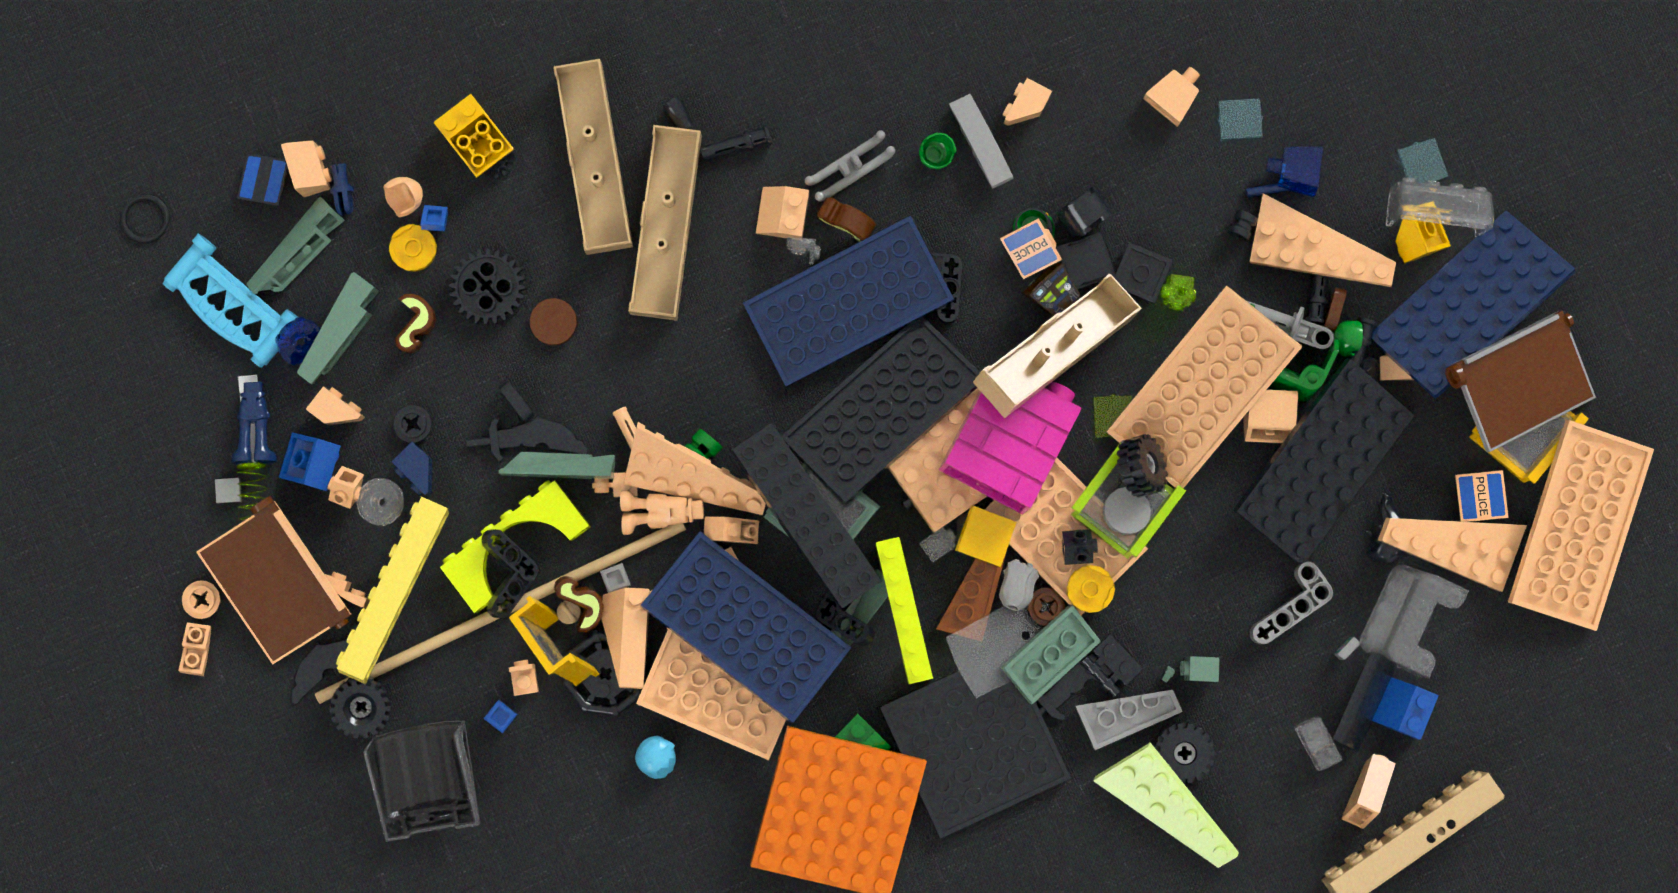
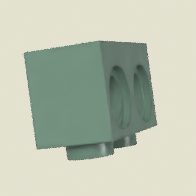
M1184 657V661L1180 662V675L1184 676L1186 681L1219 682V658Z

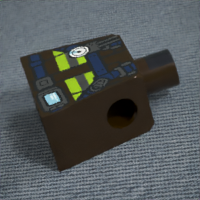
M1060 263L1049 266L1022 292L1024 296L1051 317L1057 313H1062L1080 297L1079 291L1064 266Z

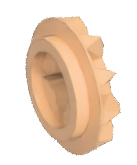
M207 581L193 582L183 592V608L194 618H208L218 610L221 603L220 592L214 584ZM194 593L200 596L206 594L205 600L209 605L200 604L197 606L199 600Z

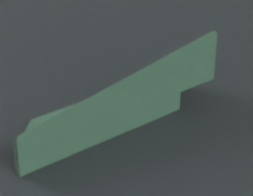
M319 197L247 282L249 289L254 294H258V291L263 290L283 291L331 242L327 234L339 226L344 219L322 197Z
M353 272L349 276L297 371L310 384H314L320 374L325 375L332 369L372 317L365 308L378 294L379 290Z
M520 452L511 462L499 470V474L501 476L614 479L615 455L593 457V455Z
M878 569L875 572L881 579V582L852 601L845 611L866 624L888 597L883 574ZM849 618L842 621V630L849 626ZM856 628L855 633L859 635L861 630ZM831 629L833 634L851 646L852 640Z

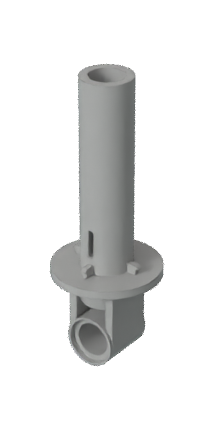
M1247 301L1249 304H1254L1255 309L1296 341L1319 349H1326L1333 343L1334 334L1329 328L1303 320L1304 307H1300L1298 314L1295 312L1293 316ZM1276 321L1286 324V326L1276 323ZM1320 331H1325L1330 336L1329 342L1325 345L1319 344L1316 340V335Z

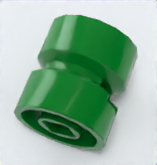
M701 428L691 437L692 443H686L684 446L707 459L716 457L723 448ZM701 444L707 448L704 453L697 449Z

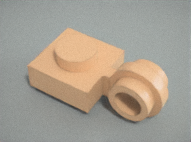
M614 473L613 483H609V479L595 478L594 483H592L595 493H609V488H613L614 497H620L621 491H629L633 496H638V487L624 485L626 473Z

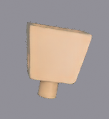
M1189 67L1183 75L1173 70L1153 86L1143 99L1178 127L1199 92V89L1193 83L1200 75L1192 67Z

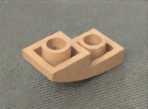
M333 572L332 576L325 574L337 594L355 605L367 608L370 600L365 598V592L353 588L351 592H348L351 582L345 581L347 576Z
M187 623L182 642L184 648L178 670L180 673L204 676L210 644L211 626Z

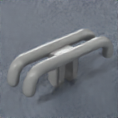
M879 130L872 138L816 174L807 176L805 183L809 186L819 183L838 170L844 176V178L822 192H817L815 199L817 201H824L825 198L832 197L888 161L895 154L893 146L887 147L883 153L863 166L859 159L861 155L884 140L885 132Z

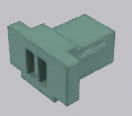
M1167 666L1162 680L1167 683L1170 677L1174 675L1175 670Z

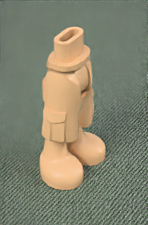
M621 491L620 494L621 511H632L634 509H647L649 513L624 512L622 515L623 535L632 534L635 527L640 524L648 523L651 529L665 528L668 525L693 522L694 519H704L703 500L693 501L692 497L687 500L685 497L667 496L665 494H648L647 499L633 496L629 491Z

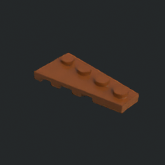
M975 558L939 622L937 630L982 642L1004 559L1001 567Z

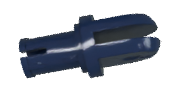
M346 164L331 165L334 186L330 189V193L334 196L336 212L340 216H344L345 212L347 215H350L353 212L352 192H354V187L348 184Z

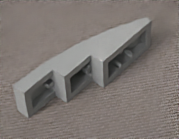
M971 94L949 103L950 109L958 121L961 131L992 189L1014 179Z

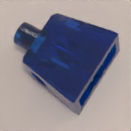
M1285 147L1281 159L1268 157L1266 172L1279 173V187L1315 197L1319 185L1323 147Z

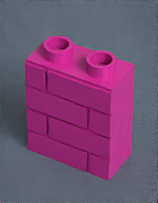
M1051 382L1047 389L1043 388L1004 418L984 394L979 391L939 471L1023 515L1032 507L1081 411V407L1072 403L1075 393L1059 383Z

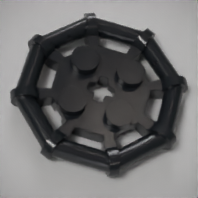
M594 630L591 635L566 652L589 663L598 671V676L590 675L581 682L591 695L586 700L577 686L565 678L562 686L568 690L584 714L589 712L611 715L616 718L638 700L642 689L619 688L610 650H605L602 647V642H607L605 632ZM595 644L597 651L588 658L580 655ZM649 660L645 662L644 684L646 682L647 668L650 665ZM603 667L606 670L609 668L612 670L610 680L600 678ZM625 689L631 692L630 695L617 704L615 697ZM595 697L609 698L610 706L594 704Z

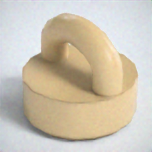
M564 601L557 608V616L562 623L573 624L580 618L581 609L578 605Z

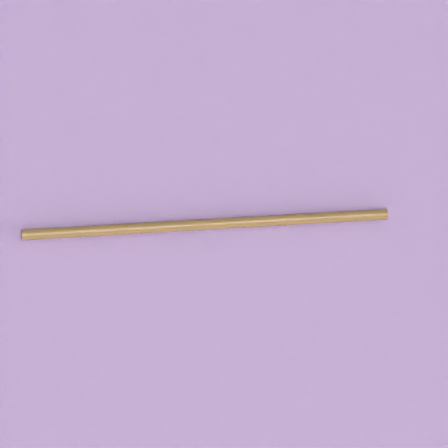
M684 524L668 525V527L655 531L563 576L572 577L578 582L685 531L686 528ZM559 578L525 593L512 612L528 603L526 599L528 596L540 600L555 593L554 584ZM498 606V611H497V612H502V609H501L500 606ZM488 611L375 664L370 676L376 678L500 618H493L489 615ZM348 678L316 692L315 696L319 704L331 699L339 685L343 681L346 682Z

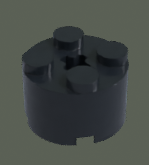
M1095 185L1089 188L1086 193L1083 192L1064 206L1063 210L1065 212L1060 210L1056 213L1072 236L1077 235V237H1082L1092 230V223H1101L1112 215L1109 211L1111 207Z

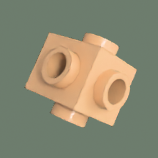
M341 466L335 477L333 476L329 481L327 488L330 490L329 501L351 509L355 501L359 502L364 493V488H361L364 474Z

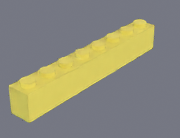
M421 497L419 503L415 502L410 511L412 517L408 524L404 523L399 534L401 539L398 545H393L389 553L391 560L388 566L384 565L378 576L381 580L377 588L373 587L368 596L370 602L367 608H363L358 616V627L356 631L352 630L347 638L349 645L345 652L341 651L336 661L339 673L364 684L367 683L449 515L448 508Z

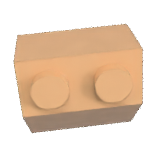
M313 140L281 144L294 189L303 197H307L331 189L329 182L332 181L329 169L324 168L322 160L325 159V154L322 146H318Z
M787 186L763 187L756 234L802 241L809 190Z

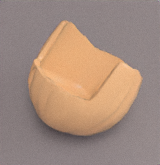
M393 178L383 187L386 201L398 217L413 213L422 202L423 190L420 184L411 178Z

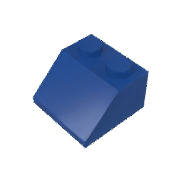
M292 432L279 478L327 491L335 463L339 458L341 446Z
M1391 677L1372 721L1413 739L1421 740L1439 695Z

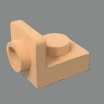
M528 660L514 662V667H509L514 696L539 692L535 664H528Z

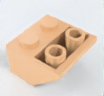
M1266 390L1244 416L1245 441L1283 443L1296 426L1298 391Z

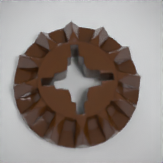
M1041 588L1033 592V599L1028 605L1027 610L1031 615V619L1036 621L1038 625L1046 626L1065 609V603L1063 598L1054 589ZM1041 601L1043 603L1053 601L1048 608L1049 613L1047 611L1039 612L1042 608Z

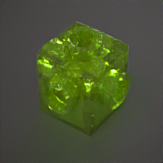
M1175 274L1168 275L1166 284H1163L1161 288V298H1164L1163 304L1170 305L1169 309L1183 311L1184 308L1191 306V302L1194 303L1196 298V289L1193 288L1195 277Z

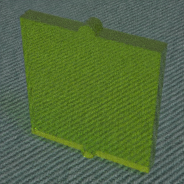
M1111 394V396L1093 397L1095 438H1113L1107 431L1133 400L1132 395L1115 396V394Z

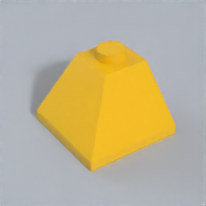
M1433 203L1405 211L1395 241L1398 246V253L1404 263L1417 260L1451 246Z

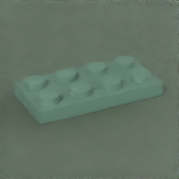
M1068 605L1004 663L1001 668L1028 703L1033 704L1101 641L1075 607Z

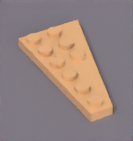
M1263 193L1250 257L1251 264L1392 287L1396 266L1395 261Z
M637 423L624 485L685 497L687 499L692 497L696 501L703 500L705 503L763 515L766 503L750 481L730 474V470L724 467L721 469L711 464V460L679 443L673 444L665 440L664 435L658 432L654 434L645 429V425Z

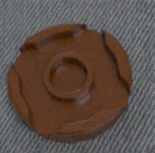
M557 298L546 299L538 303L530 316V328L534 336L542 343L551 346L561 345L569 341L577 327V316L573 308L567 302Z

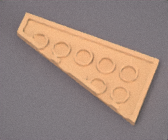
M1386 518L1378 541L1496 591L1503 592L1527 525Z

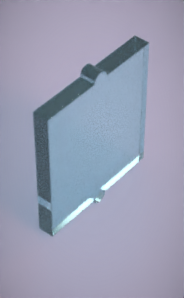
M1260 99L1218 102L1219 118L1217 122L1220 123L1221 140L1262 138L1261 121L1264 117L1261 115Z
M1435 138L1420 143L1416 141L1413 145L1398 150L1411 189L1425 184L1431 185L1434 181L1448 177Z

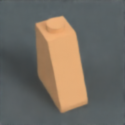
M1375 754L1365 762L1343 813L1342 820L1364 829L1380 813L1396 763L1389 761L1385 756Z

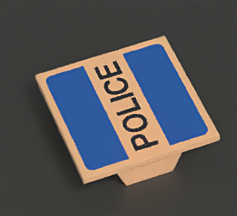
M1039 218L1000 238L1023 279L1062 260L1056 250L1057 243L1049 229H1044Z
M1503 470L1455 475L1460 522L1508 518Z

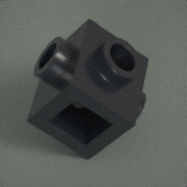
M1091 529L1062 531L1064 564L1093 563V553H1098L1097 539H1092Z

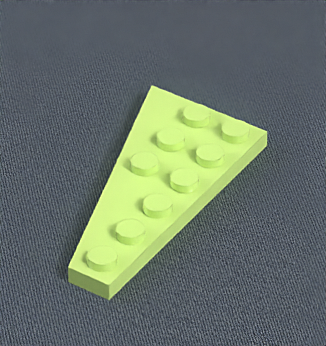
M1148 743L1095 776L1093 780L1095 783L1219 868L1238 856L1239 852L1151 743Z

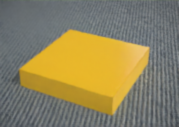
M971 506L955 551L1001 567L1016 522L976 506Z

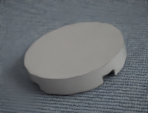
M1127 487L1119 488L1112 492L1105 500L1103 506L1104 520L1109 528L1115 532L1122 533V535L1136 534L1145 528L1150 520L1151 508L1149 501L1145 496L1137 498L1131 495L1132 491L1129 492L1126 489Z

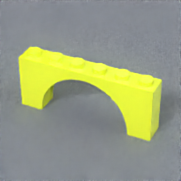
M548 480L538 488L540 492L533 497L531 495L526 496L519 502V508L515 511L511 509L500 516L501 521L495 526L493 524L488 525L481 533L483 535L484 532L490 529L504 532L520 523L542 522L556 527L570 541H573L591 526L555 480L552 483ZM482 536L476 540L474 538L468 540L462 545L463 550L457 555L454 552L448 555L443 560L444 564L440 567L474 613L484 609L494 595L487 579L486 566L489 552L482 545ZM491 536L492 544H494L496 536Z
M900 538L876 542V551L891 605L908 684L933 679Z

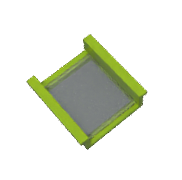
M1117 446L1071 507L1074 510L1071 516L1088 529H1091L1093 533L1127 559L1131 555L1136 558L1186 490L1180 485L1174 489L1169 485H1165L1166 488L1162 492L1145 496L1151 508L1150 520L1145 528L1132 535H1122V533L1113 531L1104 520L1103 506L1105 500L1112 492L1119 488L1127 487V484H1124L1122 481V474L1120 475L1119 473L1120 465H1117V460L1119 459L1117 451L1120 450Z

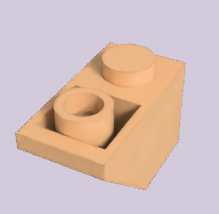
M1028 78L1024 84L1020 82L1013 94L1017 98L1013 104L1008 103L1003 113V116L1006 117L1004 124L1009 126L1039 117L1052 91Z
M322 387L306 408L307 411L327 425L357 422L365 418L360 414L362 410L352 401L349 404L341 399L343 394L333 387L330 390Z
M705 517L704 535L712 541L758 544V520Z

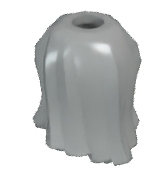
M1015 559L1008 562L1007 568L1003 570L1004 579L999 597L1004 607L1019 611L1025 609L1033 599L1034 585L1039 575L1038 570L1034 569L1031 563L1026 565Z

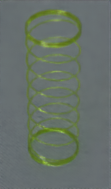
M242 463L236 465L238 469H249L237 471V473L258 475L263 474L243 471L266 467V463ZM265 478L258 479V480H253V481H247V482L237 483L238 485H251V486H260V487L266 488L265 486H261V485L242 484V483H248V482H254V481L263 480V479H265ZM266 489L261 490V491H257V492H252V493L239 494V495H237V496H240V497H253V498L265 499V498H263V497L242 496V495L258 493V492L265 491ZM250 504V505L239 506L238 508L250 509V508H246L245 506H252V505H256V504ZM249 517L239 518V520H246V519H244V518H249Z

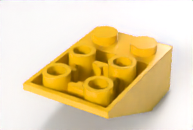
M472 94L468 95L434 121V124L476 178L514 150Z

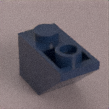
M411 442L392 461L396 466L393 470L402 479L407 477L412 482L410 487L419 496L423 493L429 497L432 494V459L416 443Z

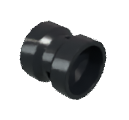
M1237 210L1234 215L1235 221L1229 226L1227 233L1237 239L1249 241L1251 228L1255 227L1258 218L1248 212Z

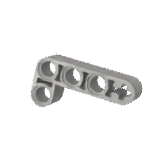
M1305 562L1295 568L1294 577L1303 591L1251 627L1249 631L1250 638L1254 643L1267 644L1332 598L1333 589L1314 563ZM1303 567H1309L1312 571V576L1309 580L1304 579L1301 575ZM1318 586L1323 587L1326 591V595L1322 600L1318 599L1315 595V590ZM1298 600H1303L1306 603V610L1303 613H1299L1295 608ZM1279 613L1284 614L1287 618L1286 624L1282 627L1276 623V616ZM1269 626L1273 628L1264 634L1265 639L1257 637V634H1259L1258 628L1266 629Z

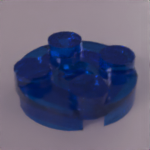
M297 317L287 323L275 338L277 350L282 358L291 365L302 364L320 331V327L315 322L303 317ZM305 338L303 346H295L298 339Z

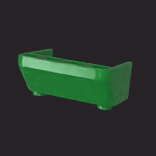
M1333 340L1321 367L1309 365L1302 370L1301 374L1284 368L1268 388L1271 390L1298 391V401L1305 402L1310 400L1323 385L1339 352V340Z

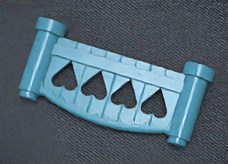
M198 233L192 240L193 245L166 275L162 284L172 292L176 289L179 290L192 310L206 325L229 342L253 353L251 360L262 368L270 362L296 330H301L305 323L288 309L280 316L211 257L217 248ZM209 275L207 292L205 295L200 296L197 289L190 287V283L194 279ZM226 290L224 308L221 311H217L214 304H209L208 297ZM244 305L242 323L239 326H235L233 320H228L225 314L230 309ZM262 321L260 337L257 341H252L250 335L244 334L243 328L246 325Z

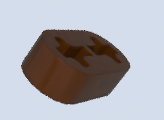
M1337 287L1333 290L1325 317L1326 322L1323 325L1333 333L1338 326L1347 290Z

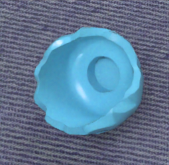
M661 736L646 738L636 751L635 760L637 766L651 778H665L668 773L673 771L676 763L675 745Z

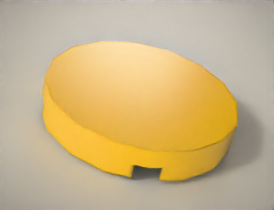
M408 224L400 227L391 238L389 245L391 258L400 268L406 271L425 269L433 262L436 256L437 244L434 236L428 230H421L419 225Z
M1094 565L1082 566L1074 571L1068 579V598L1072 605L1080 611L1088 613L1099 612L1106 608L1113 599L1115 587L1112 577L1102 567Z

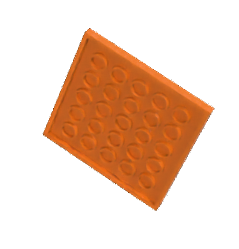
M787 726L750 866L860 893H891L927 761L922 758Z

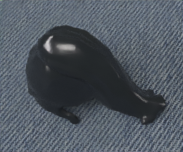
M1383 493L1381 499L1383 522H1385L1386 518L1405 519L1393 505L1392 495ZM1381 524L1377 526V528L1380 530V533L1383 525ZM1366 531L1369 539L1366 556L1370 561L1390 563L1399 557L1406 558L1411 555L1378 541L1379 536L1377 539H1373L1372 532Z

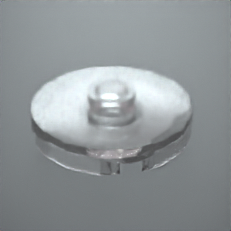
M375 478L368 481L361 488L359 500L357 499V508L365 521L374 525L385 526L394 522L400 516L404 506V497L402 490L395 482L389 479ZM383 498L385 503L383 506H380V500Z

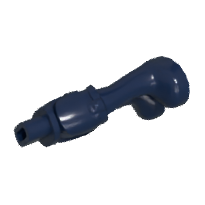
M244 382V392L240 393V396L243 398H241L237 419L239 420V443L237 450L232 454L231 463L240 465L253 463L250 442L251 424H255L254 462L261 464L276 463V454L268 448L267 421L270 418V413L267 410L266 393L263 392V383Z

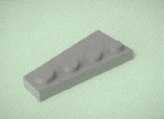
M1173 690L1075 706L1094 750L1182 712Z

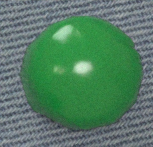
M938 132L927 136L921 142L919 148L921 162L929 169L940 170L949 165L956 153L953 139L947 134Z
M1343 321L1337 326L1334 332V339L1339 340L1338 354L1344 357L1355 356L1351 352L1360 350L1363 339L1361 322Z

